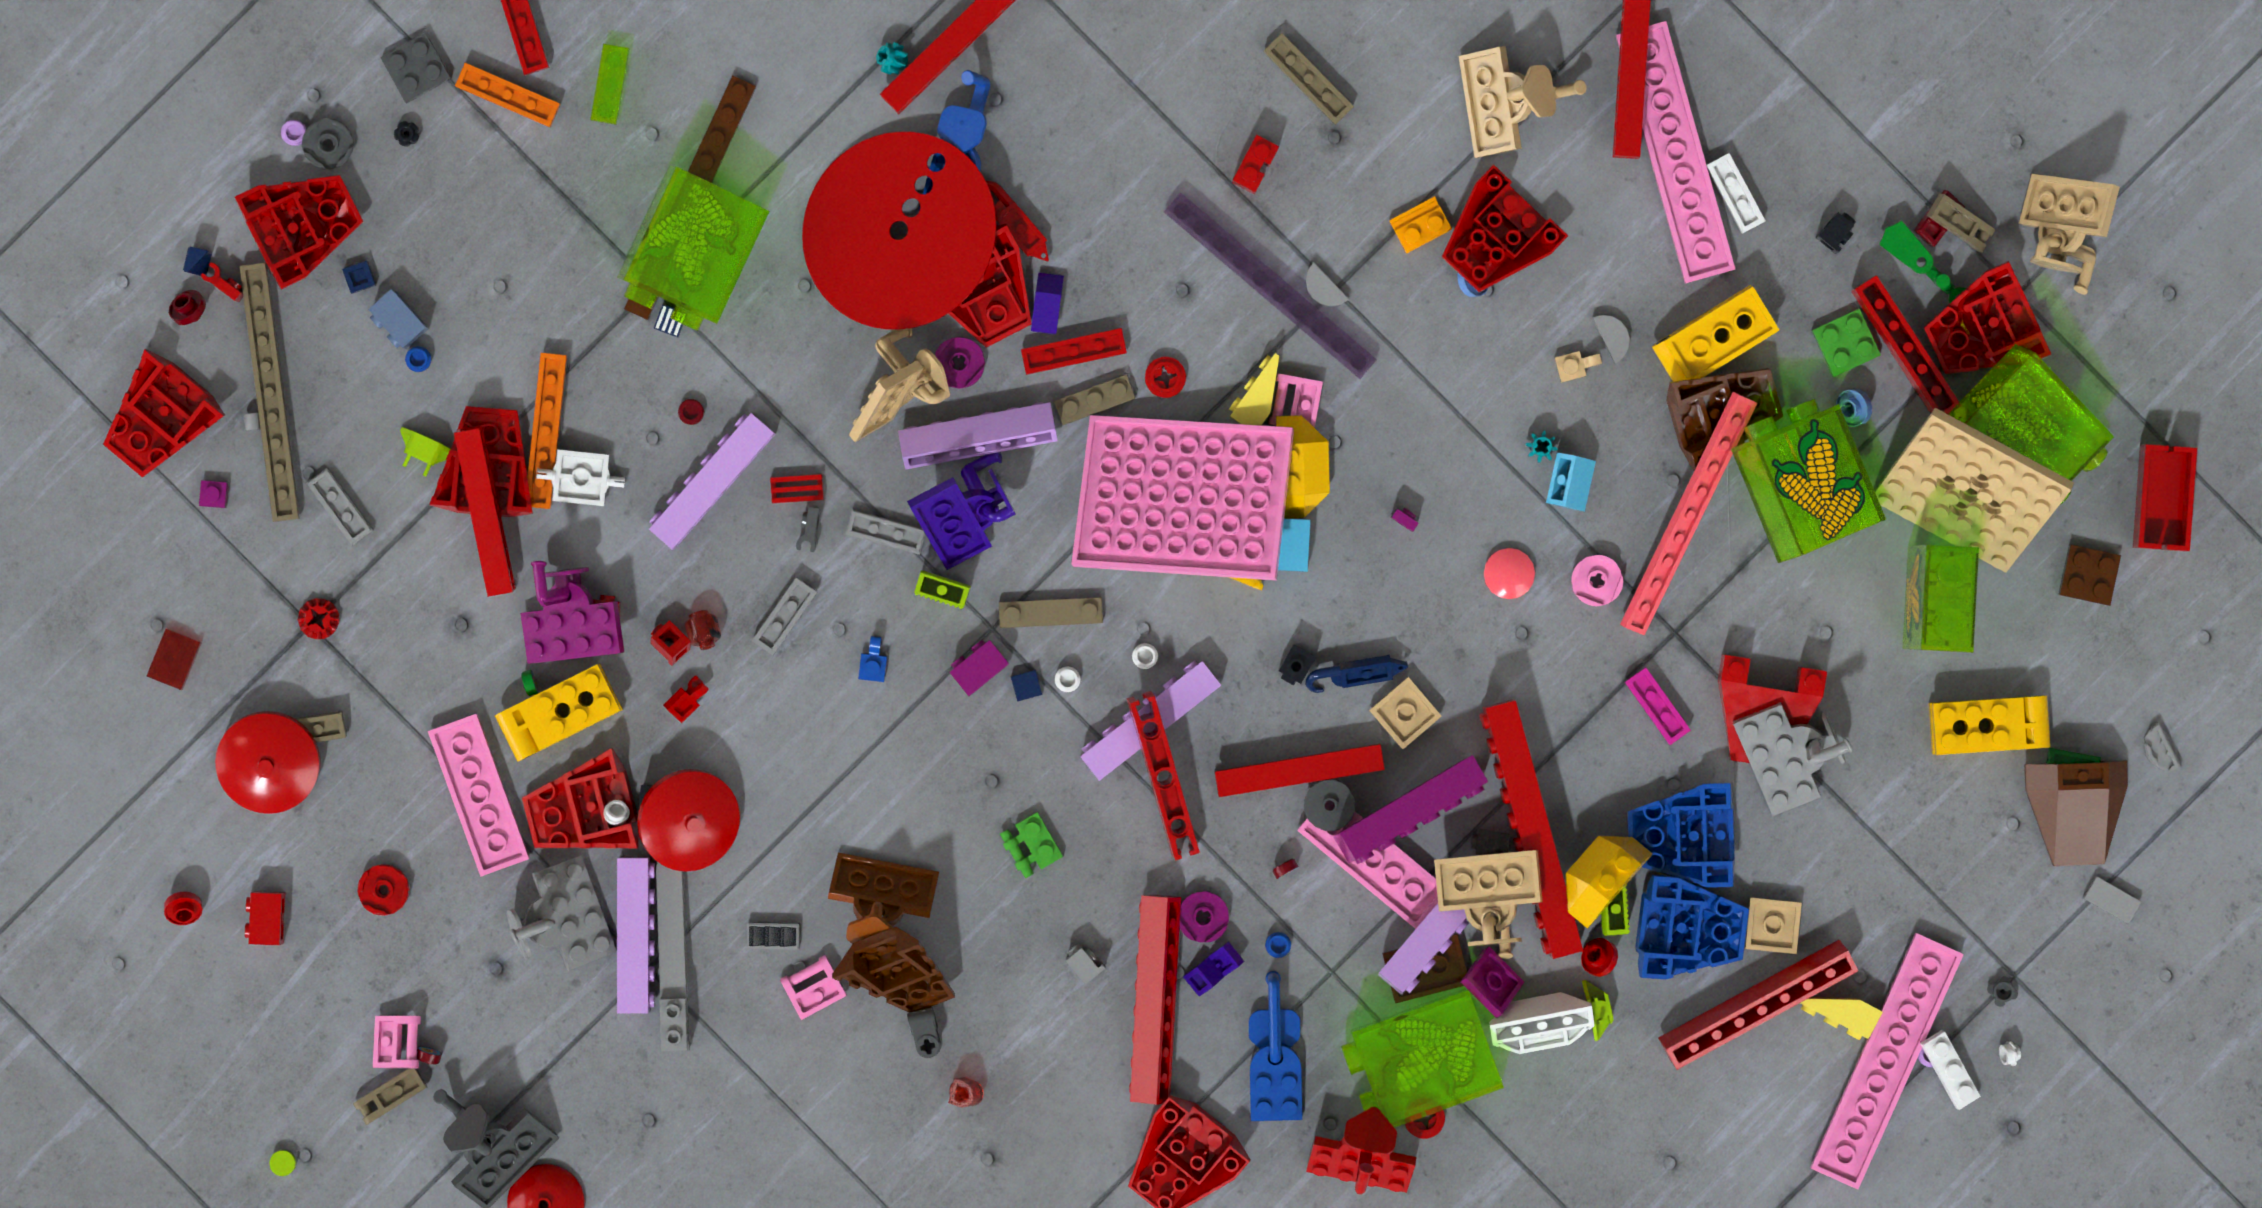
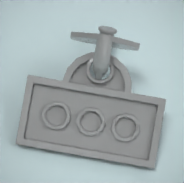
M1782 703L1733 721L1735 730L1772 816L1820 798L1821 794L1812 773L1819 770L1825 761L1837 756L1841 764L1846 763L1844 754L1853 751L1848 739L1845 738L1843 742H1839L1834 726L1826 712L1822 713V719L1826 728L1821 730L1806 724L1791 725Z
M582 856L532 873L540 899L533 902L526 911L523 926L514 909L507 910L511 937L524 959L531 957L527 938H530L539 946L547 948L559 946L567 971L617 952Z

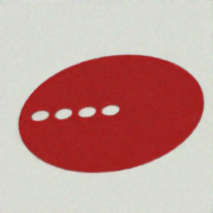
M891 132L871 137L841 154L822 174L812 191L805 210L802 230L803 252L808 271L823 297L840 313L860 324L885 330H902L926 325L957 308L968 298L984 276L996 239L997 225L994 201L989 186L977 166L968 156L952 144L935 136L917 132ZM935 153L942 154L945 158V166L938 172L931 171L927 165L929 157ZM921 176H928L933 181L932 190L927 194H919L915 189V182ZM908 199H916L920 203V211L914 217H907L903 213V204ZM897 221L906 223L908 227L907 235L900 240H896L890 235V228Z

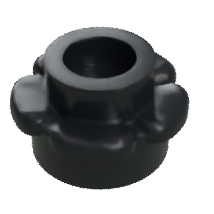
M403 121L397 125L398 128L394 130V138L399 141L400 145L408 147L410 144H415L418 141L419 129L416 124ZM406 131L409 132V135H408V136H405V135H404V133H405Z

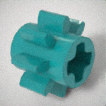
M887 42L885 46L878 50L876 60L877 64L882 65L881 72L898 75L899 71L906 68L908 53L903 51V45L896 42L893 44Z
M1542 431L1539 438L1532 433L1533 442L1525 443V446L1531 447L1532 451L1527 456H1538L1537 463L1541 462L1543 456L1550 461L1552 457L1549 453L1558 450V448L1552 447L1551 443L1555 437L1546 438L1545 431ZM1538 440L1541 443H1547L1545 447L1547 452L1545 454L1542 451L1537 452L1535 450L1538 446L1536 443Z

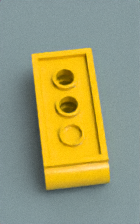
M1748 285L1672 332V334L1652 345V348L1672 381L1675 382L1703 378L1780 330L1754 287ZM1742 314H1746L1748 324L1744 328H1739L1737 326V318ZM1719 328H1724L1726 330V337L1723 341L1717 342L1714 337L1715 332Z
M597 664L495 715V718L517 762L622 711L623 708L601 664ZM585 691L593 695V703L590 706L584 705L581 701V696ZM561 703H566L570 707V714L566 718L562 717L558 712V707Z
M2047 695L1928 703L1933 755L2051 747ZM1985 718L1989 722V728L1983 733L1979 729V722ZM1957 720L1963 723V731L1960 734H1956L1953 731V725Z

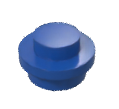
M421 346L411 348L405 357L406 365L415 372H423L428 369L432 360L430 352Z
M1275 932L1268 936L1265 947L1272 957L1282 958L1289 953L1291 941L1286 934Z

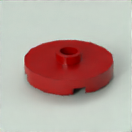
M381 864L373 866L363 873L358 883L357 892L361 904L366 910L376 915L385 916L394 914L403 908L408 900L410 887L407 877L400 869L393 865ZM381 885H386L389 890L387 894H382L380 892Z

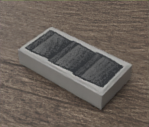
M747 923V949L799 950L800 923Z

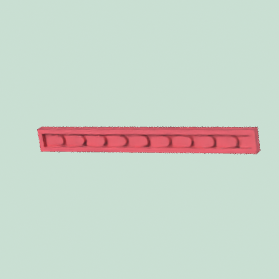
M1735 392L1732 393L1620 623L1623 627L1645 635L1757 405L1755 401Z

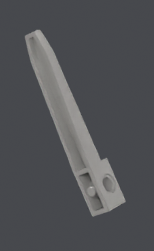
M657 862L661 1051L690 1050L683 871L669 869Z

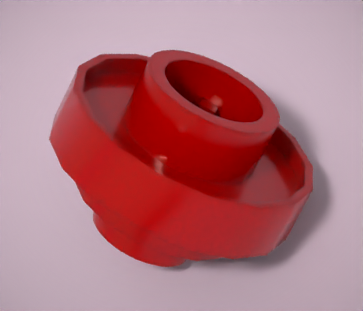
M177 892L169 896L164 902V915L173 924L188 925L197 921L202 915L201 899L194 893Z
M1604 938L1591 940L1586 944L1581 955V963L1584 970L1598 977L1609 974L1616 966L1618 960L1617 948L1613 943Z

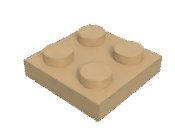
M1409 677L1369 710L1402 750L1442 717Z
M1749 897V914L1744 949L1797 954L1802 903Z

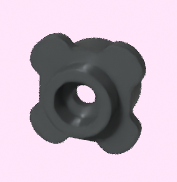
M2003 976L2000 978V981L1995 984H1989L1987 987L1988 993L1992 994L1995 999V1005L2003 1007L2005 1002L2016 999L2018 996V991L2010 984L2011 980L2009 977ZM2001 989L2005 990L2004 994L2000 993Z

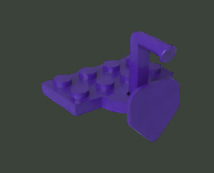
M1001 452L983 455L962 468L961 476L968 491L961 492L955 479L952 477L907 501L946 570L992 547L984 530L991 526L993 522H1002L1016 515L992 468L988 471L996 487L988 491L985 490L977 474L978 471L996 462L1002 463ZM1005 502L1006 507L999 510L998 504Z

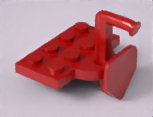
M1371 1107L1346 1122L1344 1137L1341 1141L1315 1136L1306 1172L1317 1176L1338 1178L1341 1181L1356 1182L1355 1191L1359 1195L1365 1193L1367 1186H1377L1394 1192L1407 1193L1417 1157L1393 1152L1396 1145L1397 1131L1377 1107Z

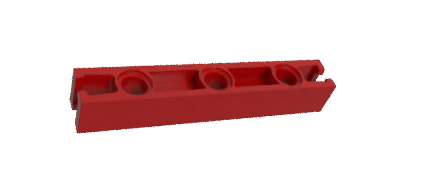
M975 0L880 93L881 97L899 115L1016 0Z
M1623 0L1612 158L1639 159L1641 154L1651 0Z
M483 425L457 429V432H454L487 597L512 593L516 589Z
M1148 691L1142 694L1143 699L1146 698L1149 701L1151 712L1139 716L1136 706L1140 705L1139 699L1136 700L1134 696L1126 699L1171 855L1176 861L1182 859L1181 849H1177V838L1187 835L1190 845H1188L1190 856L1199 854L1200 851L1156 698L1152 691ZM1154 722L1155 729L1152 732H1143L1146 723ZM1161 771H1169V777L1166 780H1157V776ZM1174 820H1183V824L1179 829L1171 828Z
M1374 744L1214 772L1218 796L1225 797L1385 770L1381 744Z

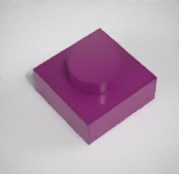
M201 480L199 506L226 508L228 483Z
M1403 508L1402 511L1396 509L1390 517L1411 532L1419 524L1415 521L1417 516L1406 508Z

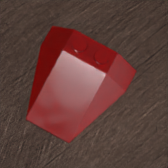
M1007 224L996 226L994 250L984 276L977 287L957 308L948 313L986 348L1032 324L1019 245Z

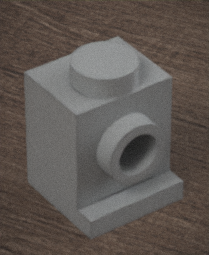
M1079 943L1067 952L1069 957L1066 959V962L1085 985L1105 969L1103 963L1099 966L1095 963L1099 959L1090 948L1085 951Z

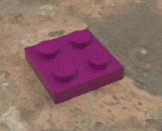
M1488 946L1482 950L1461 980V983L1497 1018L1504 1013L1524 984V981Z

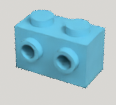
M1557 453L1546 503L1585 512L1596 461Z
M1284 519L1278 570L1308 572L1310 520Z

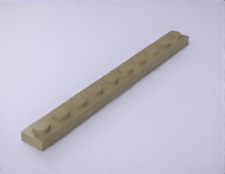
M267 264L243 265L239 267L273 522L300 519Z

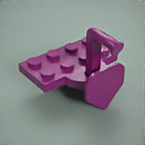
M545 561L531 562L536 597L540 605L543 606V610L520 613L528 664L624 652L618 602L594 604L590 592L581 584L580 573L589 571V567L545 572V566L547 565ZM546 577H555V585L547 590Z

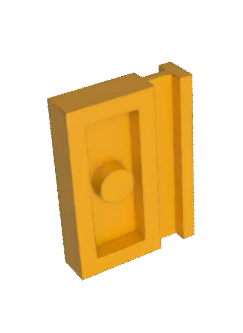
M1435 196L1389 220L1406 254L1452 230Z

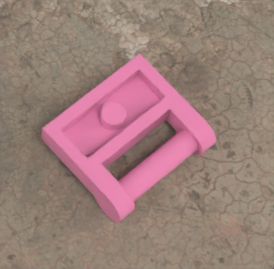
M1277 374V392L1272 417H1269L1268 424L1276 426V416H1283L1288 384L1296 385L1291 415H1302L1315 428L1323 382Z
M826 955L819 957V961L789 977L786 975L780 978L801 1020L847 996L841 982L832 978L834 969ZM822 970L825 971L826 978L796 993L794 985Z
M375 1016L373 1068H419L417 1037L421 1016ZM403 1024H408L406 1060H401Z

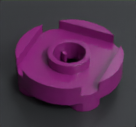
M957 337L948 339L935 352L936 358L944 367L949 387L957 389L970 387L981 378L984 372L985 359L983 352L974 341L968 338ZM954 357H965L964 364L966 367L963 370L960 368L955 370L953 368L955 364L953 361Z
M1202 891L1192 893L1183 900L1180 909V929L1187 938L1200 943L1212 942L1221 937L1226 931L1229 922L1228 908L1218 895ZM1198 911H1208L1211 914V917H1208L1210 921L1207 924L1203 921L1197 922L1196 917H1199V915L1196 914Z

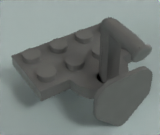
M443 1089L437 1090L433 1096L435 1103L442 1104L457 1118L445 1131L444 1143L452 1153L464 1152V1157L469 1163L451 1182L455 1188L482 1208H490L559 1139L556 1132L525 1108L507 1126L499 1123H488L489 1115L479 1104H473L465 1109Z

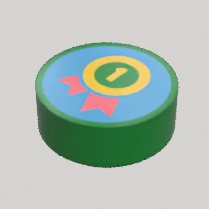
M531 669L523 671L521 677L527 695L533 696L538 694L533 671Z

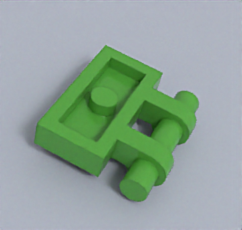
M1038 812L1015 824L1020 834L1014 838L1009 829L1000 833L1004 841L1003 846L1005 850L1010 851L1016 862L1014 864L1018 871L1021 870L1025 879L1034 874L1029 865L1034 861L1037 862L1040 869H1043L1063 857ZM1023 841H1025L1031 852L1027 857H1024L1018 846Z

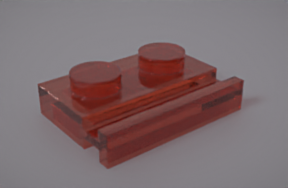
M166 628L147 677L183 690L202 642Z

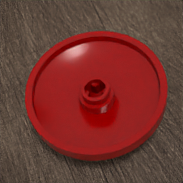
M255 712L234 722L223 735L216 752V773L224 791L238 805L257 813H280L297 806L310 794L318 779L320 754L312 734L298 720L279 712Z
M699 769L678 770L661 778L646 793L638 812V833L646 851L661 865L676 871H696L714 864L730 849L739 830L740 811L732 790L717 776Z

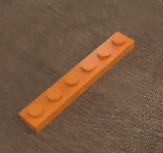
M540 354L528 467V484L533 508L551 509L552 482L546 479H536V474L547 475L546 473L536 472L537 468L552 470L556 463L567 355Z

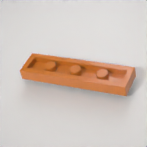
M464 63L455 87L549 128H551L561 105L558 102L467 63Z

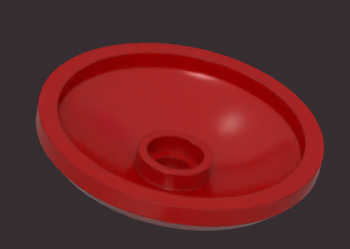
M539 1164L530 1167L510 1187L507 1197V1208H541L539 1205L541 1200L548 1202V1208L585 1207L584 1192L577 1178L567 1169L554 1164Z

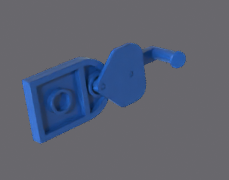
M966 70L962 73V82L965 85H976L970 108L955 105L946 107L941 114L937 132L940 139L962 151L980 171L981 161L974 147L983 140L987 125L983 111L990 90V80L976 72ZM935 153L931 161L930 170L938 172L944 168L945 158L942 154ZM928 176L923 194L929 193L933 187V181Z
M1270 971L1265 978L1268 984L1269 1009L1257 1010L1249 1017V1039L1259 1048L1250 1061L1251 1121L1302 1120L1301 1062L1297 1053L1291 1048L1300 1038V1018L1291 1009H1280L1281 977L1278 972Z

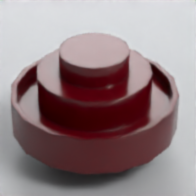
M196 290L184 291L171 302L168 313L178 325H188L200 319L206 308L205 298Z

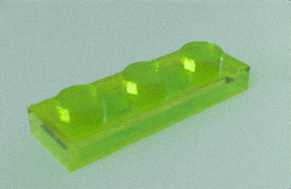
M603 44L591 121L617 125L629 48Z

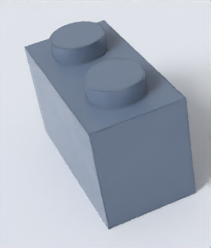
M390 289L368 309L373 314L370 319L379 329L384 326L390 333L387 338L396 348L401 346L407 349L429 329L393 289Z

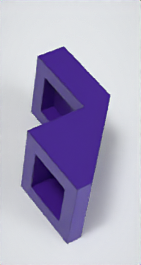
M1038 272L1031 331L1049 334L1057 333L1064 276Z
M1228 941L1185 974L1183 978L1200 997L1245 961Z

